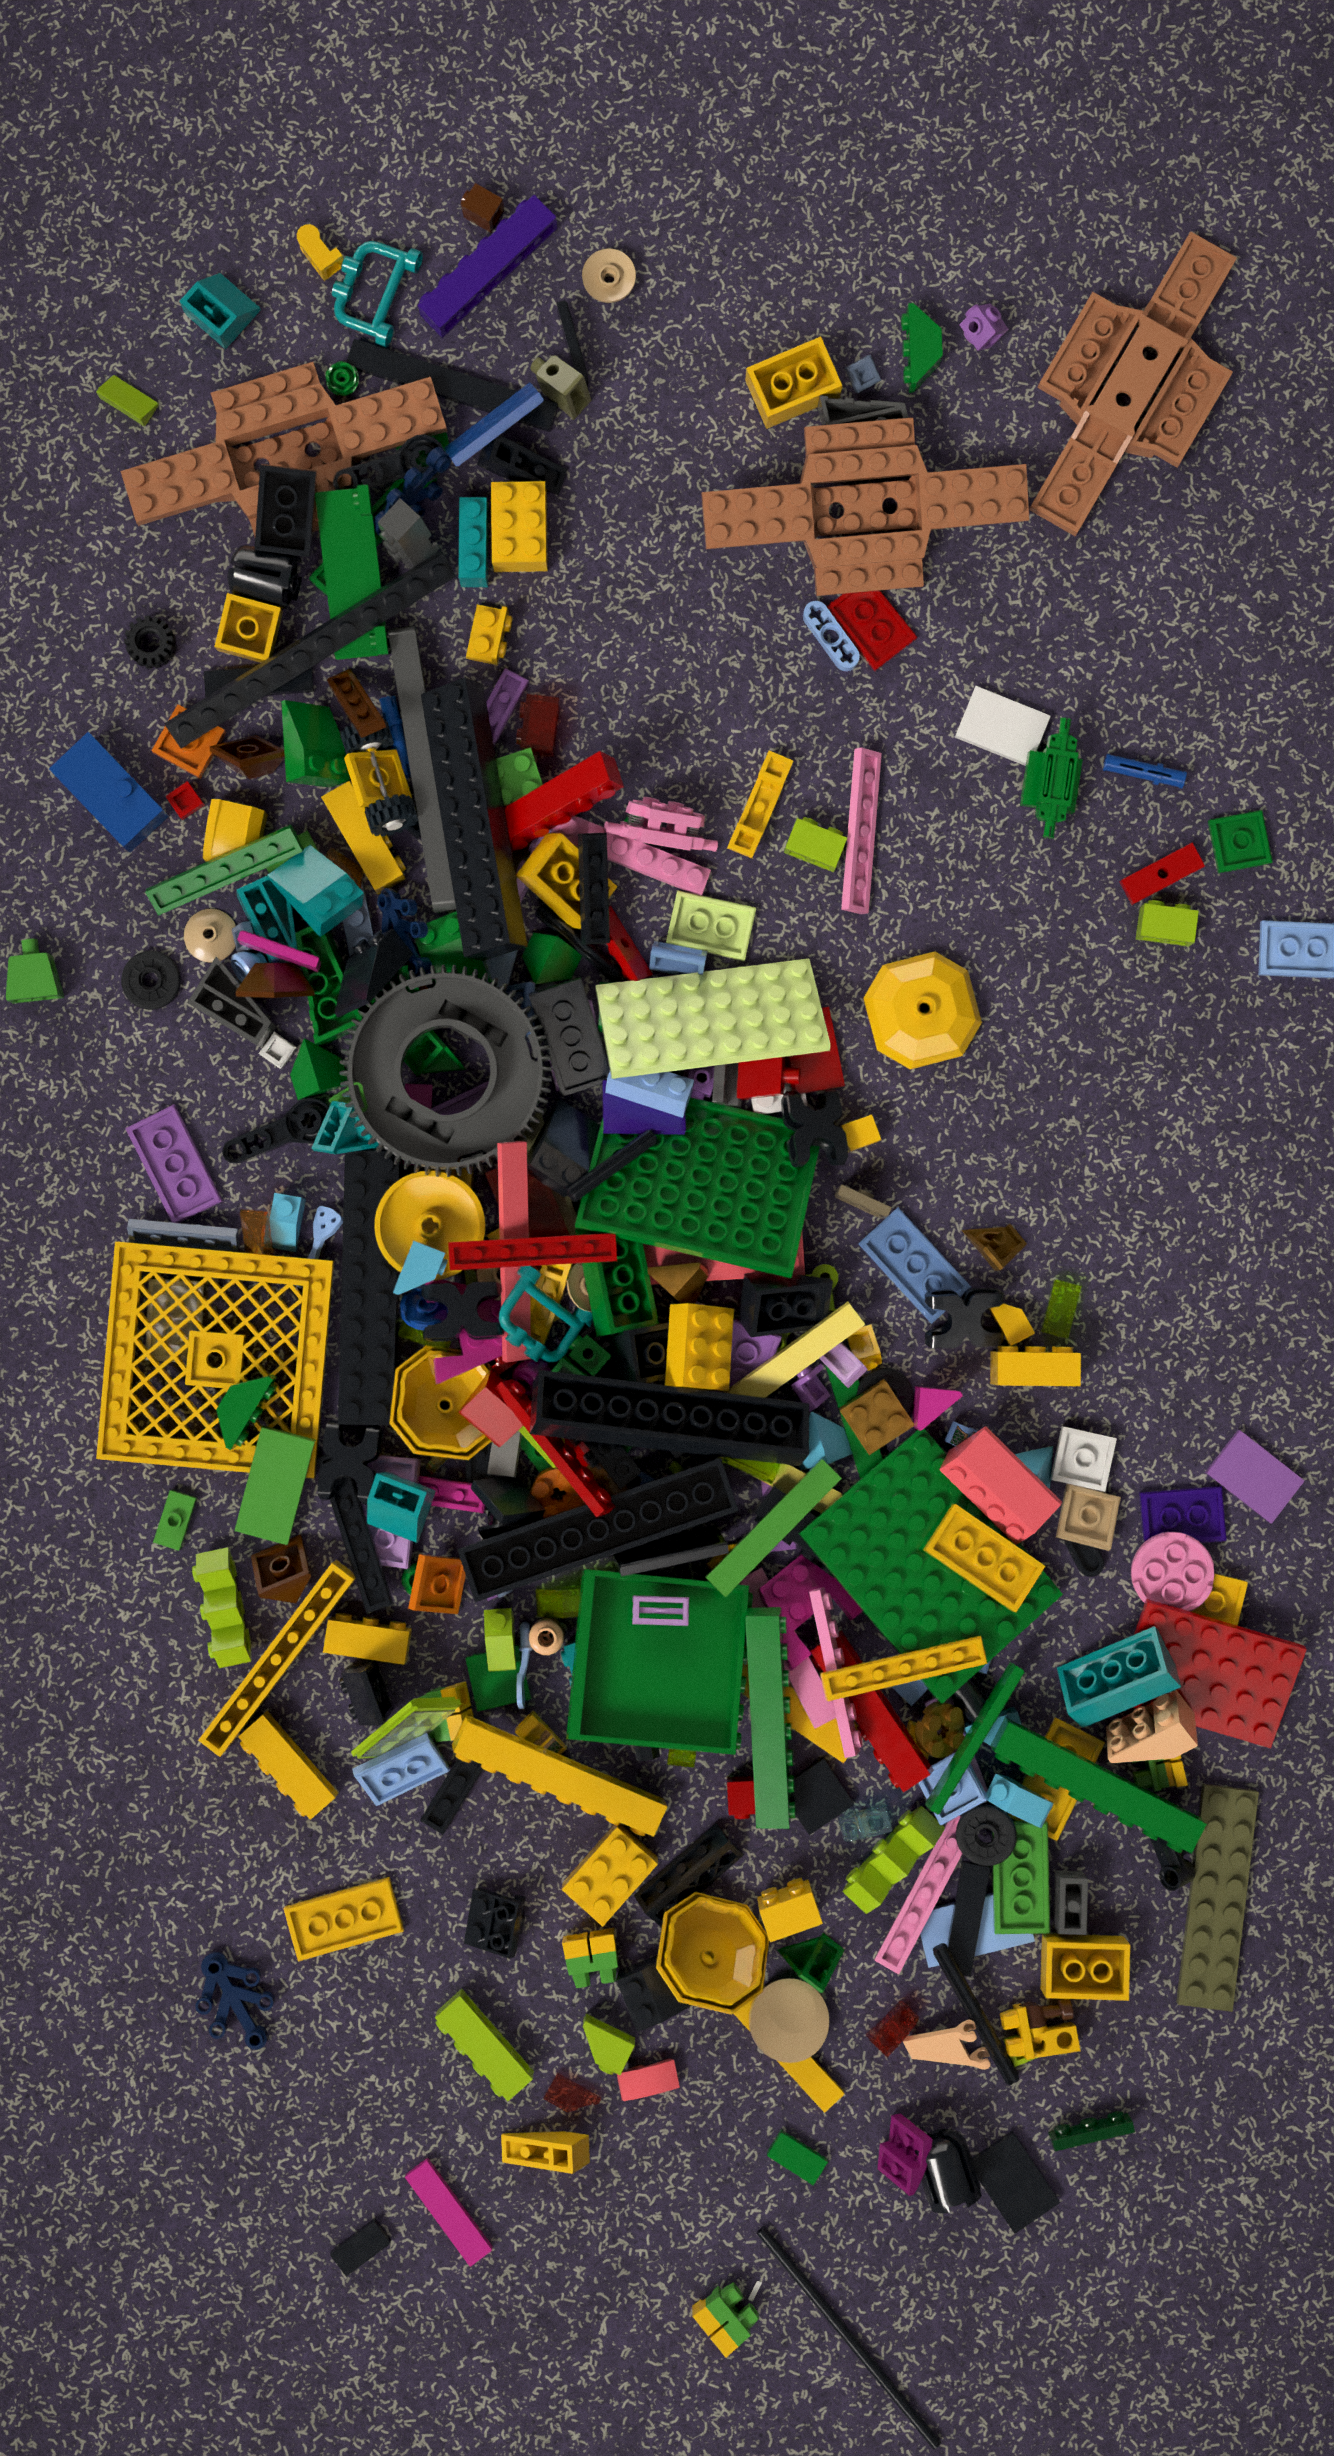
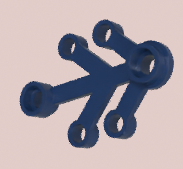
M441 447L434 448L428 454L426 464L429 468L424 474L416 467H412L404 476L403 491L401 492L398 488H395L389 492L386 498L387 505L385 510L381 511L373 520L375 532L378 535L381 533L378 521L399 499L403 500L422 518L425 514V509L417 502L427 497L431 501H435L441 496L443 489L436 482H432L426 488H423L437 471L443 473L451 464L449 455Z
M384 888L377 899L378 907L383 913L382 933L391 930V923H393V929L413 952L409 959L408 973L412 970L416 977L420 976V968L423 967L426 974H430L432 966L428 957H419L408 932L411 933L413 938H425L428 933L427 924L424 921L413 922L402 919L398 912L400 910L404 916H414L417 912L416 901L414 899H401L399 892L394 891L392 888Z
M220 1952L209 1953L201 1964V1970L206 1977L202 1996L196 2002V2011L202 2015L208 2014L214 2005L212 1995L216 1983H218L223 1992L215 2021H213L209 2028L210 2035L215 2039L224 2036L227 2031L226 2021L231 2006L246 2032V2045L252 2050L263 2048L268 2040V2032L263 2026L255 2025L242 2000L257 2004L260 2010L267 2011L272 2008L275 1997L271 1992L261 1993L235 1986L228 1977L243 1979L247 1986L254 1987L261 1979V1972L257 1968L247 1969L229 1964L227 1957ZM217 1963L219 1970L213 1971L210 1968V1964ZM254 1973L257 1976V1980L250 1981L248 1974ZM267 1997L271 2003L264 2005L261 2002V1998ZM200 2002H208L209 2008L203 2009L200 2006ZM220 2025L223 2029V2032H215L214 2026ZM251 2036H259L260 2042H252Z

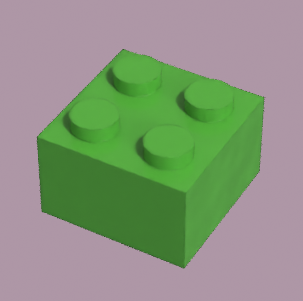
M531 748L496 759L504 808L543 785Z

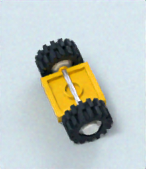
M385 719L386 728L363 738L360 737L353 724H351V727H345V730L341 732V739L346 752L344 759L360 808L366 807L365 815L372 835L374 834L375 836H386L387 834L390 836L394 835L395 832L401 833L403 829H410V826H414L418 821L397 750H390L394 742L388 722Z

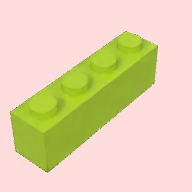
M463 1989L458 1991L437 2010L435 2016L437 2021L435 2023L439 2030L445 2035L448 2033L455 2041L454 2046L463 2056L466 2054L473 2061L472 2066L480 2076H486L491 2082V2089L498 2097L503 2096L508 2102L533 2080L534 2071Z

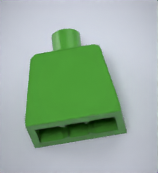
M38 939L22 940L23 955L10 956L8 959L6 1000L14 1004L64 998L54 957L49 953H39Z

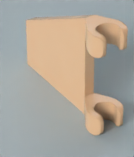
M966 2020L955 2028L903 2037V2043L912 2059L974 2066L979 2069H988L991 2065L988 2058L983 2059L984 2057H990L986 2047L978 2048L969 2055L962 2041L973 2042L977 2039L976 2033L970 2031L976 2029V2024L973 2020Z

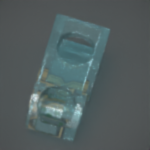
M886 1801L838 1818L845 1842L862 1840L892 1832L893 1828Z

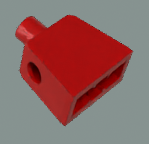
M786 1056L739 1062L736 1098L748 1100L784 1095L785 1083L800 1084L801 1069L786 1067Z

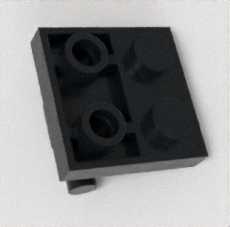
M482 1888L473 1889L464 1944L508 1959L515 1957L519 1935L523 1933L525 1921L523 1910L526 1897L515 1895L513 1899Z

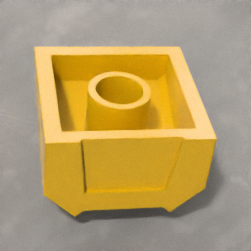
M212 799L206 825L203 859L206 862L263 837L267 813L253 806L221 799Z

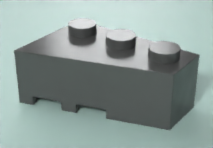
M819 396L817 407L822 425L909 418L905 403L877 400L865 402L854 401V398L842 400L831 399L828 396Z
M399 499L378 521L381 531L379 535L384 540L383 545L388 549L386 553L394 562L399 563L401 561L409 569H412L439 552L440 547L435 541L433 544L430 543L428 538L432 534L422 518L403 500Z
M215 957L187 1003L262 1049L276 1028V1025L253 997H236V990L241 983L219 958Z

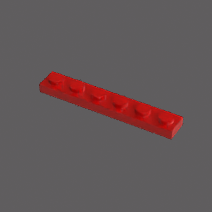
M613 1233L448 1242L450 1271L617 1261L616 1234Z
M514 1379L501 1381L494 1388L495 1391L530 1433L532 1402L526 1396L524 1387L519 1382L514 1381ZM531 1434L596 1517L608 1514L615 1507L611 1502L609 1493L599 1487L594 1480L593 1473L576 1458L577 1454L572 1447L566 1445L558 1437Z

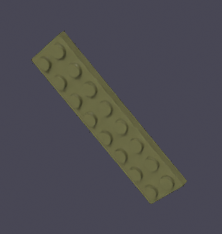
M1202 1784L1199 1817L1207 1825L1194 1850L1193 1867L1195 1869V1878L1190 1883L1176 1999L1178 2005L1233 2012L1259 1792L1256 1790Z

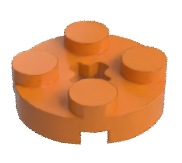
M549 1467L541 1471L531 1487V1494L545 1508L542 1516L544 1518L584 1504L582 1498L558 1468ZM553 1489L565 1490L566 1493L562 1495L561 1500L552 1499L550 1496L554 1494Z

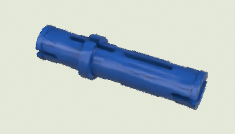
M386 696L379 699V703L393 738L394 745H391V750H397L405 778H411L403 722L398 711L396 696H391V698Z
M1108 753L1103 766V771L1149 780L1154 785L1162 783L1181 789L1184 786L1187 775L1186 771L1166 768L1161 763L1153 765L1113 756Z

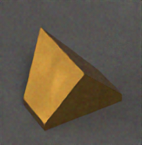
M1008 1224L1006 1227L961 1230L994 1271L1004 1268L1027 1245L1011 1224Z
M700 1262L648 1268V1274L681 1304H695L708 1278V1270Z

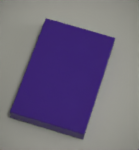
M603 1080V1134H642L646 1130H651L654 1134L685 1135V1114L681 1118L605 1093L607 1080Z
M1222 1486L1139 1492L1143 1543L1163 1532L1184 1533L1195 1538L1200 1543L1227 1541Z

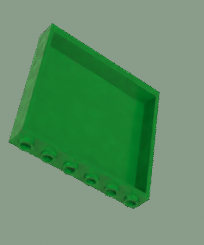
M584 1569L581 1578L566 1739L735 1755L736 1749H740L741 1732H737L738 1721H742L744 1705L740 1704V1693H744L746 1687V1676H742V1668L748 1661L747 1648H744L746 1637L745 1616L747 1609L752 1607L753 1594L749 1592V1586L737 1585L724 1597L709 1581L639 1574L621 1576L619 1572ZM633 1596L689 1597L688 1626L632 1624ZM639 1602V1607L683 1609V1603ZM639 1613V1618L683 1620V1615Z

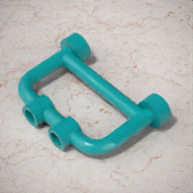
M368 241L357 248L353 258L345 256L341 268L342 272L346 273L343 282L336 280L332 288V296L336 298L334 313L337 320L346 327L376 337V344L388 347L393 337L394 327L384 323L404 271L418 273L423 260V252L413 248L405 252L380 242ZM371 252L396 260L372 324L351 317L344 310L346 303L350 301L355 280L362 271L363 260Z
M531 1266L520 1267L517 1274L521 1277L506 1298L499 1312L500 1325L508 1333L505 1340L517 1348L523 1344L527 1347L524 1354L536 1362L540 1358L547 1362H556L565 1356L570 1349L569 1346L577 1338L584 1325L591 1326L593 1323L592 1313L576 1307L573 1314L534 1285L541 1276L540 1272ZM524 1291L571 1326L556 1350L549 1351L543 1344L534 1340L526 1331L510 1321V1313Z

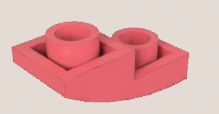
M671 2058L647 2066L638 2065L623 2070L621 2075L617 2074L622 2101L648 2097L680 2088L675 2062Z

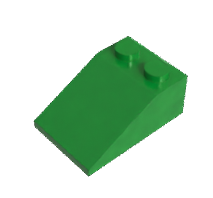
M288 700L281 701L286 782L330 788L350 781V775L344 759L346 756L345 748L330 707Z
M457 911L426 923L428 927L426 937L414 938L420 956L428 957L437 973L441 972L442 965H445L447 972H451L453 965H456L457 973H462L465 966L467 967L468 975L472 976L473 971L477 969L478 978L482 979V976L488 973L487 982H492L485 960L480 961L464 957ZM432 979V982L435 986L436 979Z

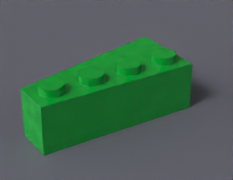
M307 927L295 933L298 950L317 956L321 961L319 972L302 966L301 968L303 969L304 977L314 989L315 996H308L310 1020L314 1029V1042L316 1045L324 1046L350 1034L347 1031L348 1028L356 1030L357 1026L353 1023L352 1019L361 1021L362 1016L358 1010L365 1011L362 1006L340 1017L334 1014L345 964L330 930L319 937L311 927Z

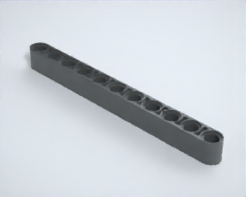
M415 625L388 629L434 913L455 910L456 905L421 694L426 692L419 643L417 642V632Z

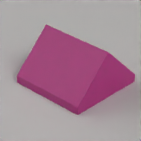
M915 1386L912 1414L913 1427L922 1431L963 1395L960 1391Z

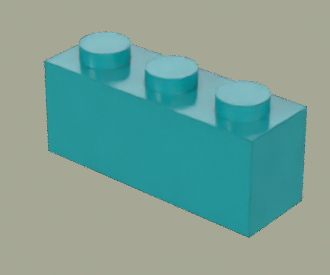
M459 497L458 578L461 587H488L489 507L487 498Z

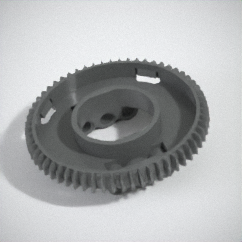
M433 965L430 968V974H426L423 967H421L420 976L416 977L412 970L409 971L410 979L408 980L402 974L399 975L401 983L398 985L391 979L390 985L392 988L387 990V988L383 987V995L381 997L376 995L373 1004L371 1002L366 1004L369 1008L367 1012L358 1010L362 1016L361 1021L353 1018L352 1021L357 1028L356 1030L350 1028L347 1030L353 1035V1038L344 1039V1042L350 1045V1048L341 1050V1053L348 1056V1060H340V1064L347 1066V1070L339 1072L340 1075L347 1077V1081L340 1082V1085L349 1088V1091L342 1093V1096L351 1097L352 1101L346 1103L345 1106L347 1108L354 1107L355 1111L350 1113L349 1116L351 1118L359 1117L360 1119L355 1123V1127L364 1125L365 1129L361 1132V1135L366 1136L370 1134L372 1136L368 1141L369 1145L376 1141L379 1143L376 1148L377 1152L385 1148L387 1150L384 1156L386 1159L394 1154L396 1156L394 1164L397 1165L403 1159L405 1160L404 1169H408L412 1163L415 1164V1173L421 1167H425V1175H428L431 1169H435L436 1177H439L441 1170H445L447 1177H450L454 1169H456L457 1175L461 1176L462 1168H466L471 1175L472 1166L475 1165L481 1172L483 1171L482 1163L484 1162L493 1167L491 1159L496 1157L498 1160L497 1143L516 1142L519 1138L524 1141L528 1140L523 1133L525 1130L534 1132V1129L529 1124L531 1121L534 1123L540 1122L535 1117L536 1112L544 1113L545 1111L539 1107V1104L548 1103V1100L542 1097V1093H550L551 1089L544 1087V1083L552 1082V1078L545 1076V1072L552 1071V1067L545 1066L544 1062L552 1059L551 1056H543V1052L550 1049L549 1045L541 1046L540 1042L544 1041L547 1037L546 1035L538 1036L537 1032L543 1027L541 1024L536 1026L532 1024L537 1019V1016L528 1017L527 1014L531 1007L527 1006L522 1009L523 997L515 1001L513 998L516 995V991L513 990L507 994L508 985L506 983L498 988V978H494L491 983L487 982L488 973H485L482 979L478 978L477 969L473 971L471 976L468 975V970L465 966L462 973H457L456 965H453L451 972H447L445 965H442L441 972L437 973ZM432 979H436V984L433 988L415 993L407 992L405 988L409 986L410 990L420 986L433 984ZM439 1028H452L454 1031L476 1041L485 1048L490 1061V1079L483 1096L469 1109L453 1115H440L412 1100L403 1082V1062L410 1046L423 1034ZM528 1032L531 1033L528 1035V1038L532 1046L534 1058L538 1057L537 1062L532 1060L530 1056L529 1048L525 1039V1036ZM355 1082L362 1084L364 1096L368 1104L365 1112L361 1110L365 1106L360 1095L359 1086L354 1085ZM479 1150L486 1152L485 1155L479 1153L471 1157L462 1158L460 1162H457L459 1156L471 1154Z

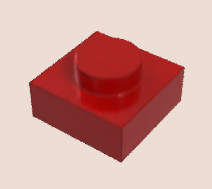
M188 781L165 796L182 820L204 806V803Z

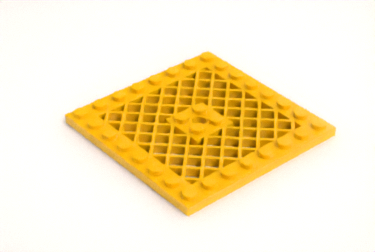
M115 1241L96 1459L250 1473L257 1446L254 1443L258 1440L259 1434L251 1441L247 1438L241 1447L237 1445L234 1449L229 1450L225 1446L224 1439L214 1429V1426L219 1423V1419L217 1418L210 1424L201 1412L210 1404L217 1409L219 1403L216 1399L227 1392L231 1385L241 1383L242 1381H249L245 1375L256 1367L263 1377L269 1376V1373L260 1363L271 1355L279 1364V1367L270 1375H276L283 1369L292 1381L283 1389L274 1382L277 1385L275 1390L277 1394L269 1401L264 1399L262 1402L263 1406L260 1408L266 1409L275 1420L268 1427L273 1428L276 1424H279L285 1432L316 1440L306 1478H315L334 1261ZM142 1271L150 1272L142 1279ZM160 1273L177 1274V1276L167 1283ZM186 1275L205 1278L194 1285ZM153 1276L163 1286L154 1295L144 1285ZM214 1278L232 1280L221 1288ZM180 1279L190 1288L181 1298L171 1288ZM241 1280L259 1283L251 1290H248ZM207 1281L217 1290V1293L208 1300L198 1290ZM236 1283L245 1295L234 1303L226 1294V1291ZM268 1283L287 1285L276 1293ZM295 1285L303 1286V1294ZM262 1286L272 1296L263 1305L252 1295ZM290 1288L299 1300L288 1308L280 1296ZM140 1291H142L148 1300L139 1307ZM167 1291L175 1300V1303L165 1310L156 1299ZM194 1293L202 1305L192 1313L184 1301ZM220 1296L230 1306L221 1315L211 1306V1303ZM247 1298L257 1308L248 1317L238 1308ZM274 1301L285 1311L275 1320L265 1310ZM151 1303L160 1313L152 1322L142 1313ZM302 1303L299 1321L292 1311ZM178 1306L188 1316L179 1325L169 1315ZM205 1308L215 1318L206 1327L196 1318ZM232 1311L242 1320L233 1330L223 1320ZM259 1313L269 1322V1325L261 1332H258L250 1322ZM288 1315L297 1327L286 1335L277 1323ZM139 1318L146 1327L137 1334ZM163 1318L173 1328L164 1337L154 1327ZM192 1321L199 1330H190L188 1338L181 1328ZM219 1323L227 1333L211 1332L209 1330ZM245 1325L255 1336L246 1344V1335L235 1334ZM271 1328H274L282 1338L273 1347L263 1338V1335ZM148 1331L158 1340L149 1350L139 1339ZM299 1331L297 1348L289 1338ZM175 1333L185 1342V1345L176 1352L166 1342ZM257 1340L267 1350L259 1359H256L248 1350ZM283 1343H286L295 1353L285 1362L275 1352ZM137 1345L138 1348L143 1352V1355L140 1356L136 1361H134L135 1349ZM161 1345L170 1355L162 1364L151 1354ZM188 1348L186 1365L179 1355ZM212 1352H218L222 1356L223 1362L220 1367L210 1365L208 1358ZM245 1354L253 1364L243 1371ZM145 1358H148L156 1368L147 1377L137 1367ZM297 1358L296 1374L294 1375L287 1365ZM173 1360L183 1370L174 1379L164 1369ZM134 1372L141 1382L132 1388ZM158 1373L168 1382L159 1392L149 1381ZM185 1375V1385L195 1386L187 1394L177 1385V1382ZM295 1384L292 1402L285 1392ZM143 1385L154 1395L144 1404L135 1394ZM171 1387L181 1398L172 1406L162 1396ZM205 1387L223 1389L212 1396ZM198 1389L208 1400L199 1409L189 1399ZM279 1397L289 1406V1409L281 1416L270 1406ZM132 1399L133 1402L138 1406V1409L130 1415V1406ZM156 1399L166 1410L157 1419L147 1408ZM183 1402L193 1412L184 1421L174 1411ZM141 1412L151 1422L142 1431L133 1422V1419ZM292 1412L290 1430L282 1419ZM169 1414L178 1424L170 1433L159 1423ZM195 1417L206 1427L197 1436L187 1426ZM257 1420L253 1425L260 1432L262 1425ZM129 1427L135 1434L128 1433ZM155 1427L162 1436L145 1434ZM182 1429L190 1439L172 1436ZM209 1431L217 1441L199 1439Z

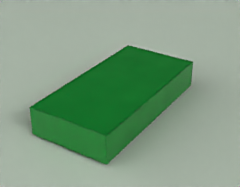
M782 2129L767 2151L769 2158L813 2186L828 2163L827 2158Z

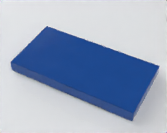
M528 383L444 448L455 466H460L540 405L544 399L531 383Z

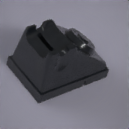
M669 1322L624 1330L623 1333L608 1337L607 1342L611 1344L615 1372L612 1374V1377L641 1383L665 1380Z

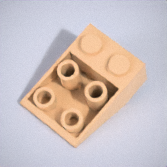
M1177 1690L1159 1696L1150 1704L1140 1706L1127 1716L1115 1719L1106 1726L1107 1753L1110 1763L1171 1759L1198 1746L1194 1712Z

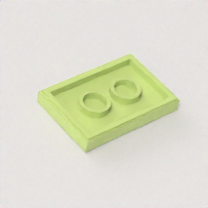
M677 890L666 943L708 951L707 953L745 961L756 907Z

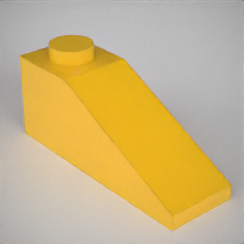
M566 2131L501 2134L503 2163L571 2174L590 2163L589 2135Z

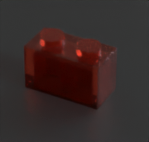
M527 694L526 702H521L519 717L524 718L523 728H518L516 744L520 745L521 751L531 748L534 755L554 757L560 700L558 697Z

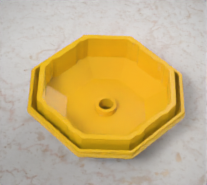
M935 951L882 965L863 998L877 1051L910 1070L963 1056L982 1023L968 970ZM921 1004L929 1006L928 1013L920 1011L919 1007Z
M426 1345L395 1369L389 1424L413 1454L469 1460L492 1441L461 1416L458 1411L489 1370H491V1365L485 1363L445 1382L436 1384L433 1359L461 1356V1350ZM441 1401L448 1402L449 1408L447 1410L441 1409Z
M694 1892L664 1913L656 1969L678 2002L732 2015L763 1993L769 1938L748 1905ZM705 1953H708L711 1956V1962L707 1961L704 1958Z

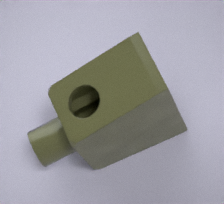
M556 355L551 356L547 361L537 357L532 362L530 369L536 374L541 391L550 400L557 403L558 407L569 417L575 420L592 401L584 376Z

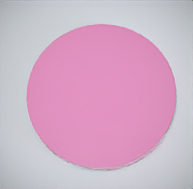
M1163 1532L1149 1538L1139 1547L1131 1565V1580L1137 1595L1144 1603L1146 1599L1186 1611H1192L1199 1607L1211 1593L1214 1581V1563L1208 1550L1195 1538L1180 1532Z

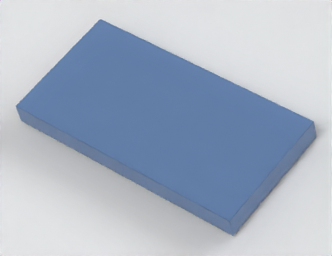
M899 1207L858 1243L931 1324L945 1310L930 1308L925 1303L926 1292L952 1289L961 1297L971 1288L966 1280Z

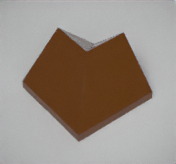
M257 735L210 746L212 754L232 770L248 779L272 774L285 758L283 749Z
M255 963L236 990V997L281 998L315 996L314 989L294 963Z
M301 1534L291 1538L288 1545L279 1543L251 1555L257 1592L260 1598L297 1603L311 1577Z

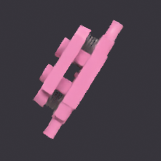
M643 797V801L634 799L629 801L625 811L630 814L628 822L620 821V824L606 821L603 828L604 833L617 834L620 837L636 839L642 843L689 851L690 849H703L716 852L718 848L717 840L704 839L697 834L698 831L696 830L704 827V815L693 812L694 809L684 807V804L668 801V804H665L651 797ZM661 822L667 823L666 828L660 827Z

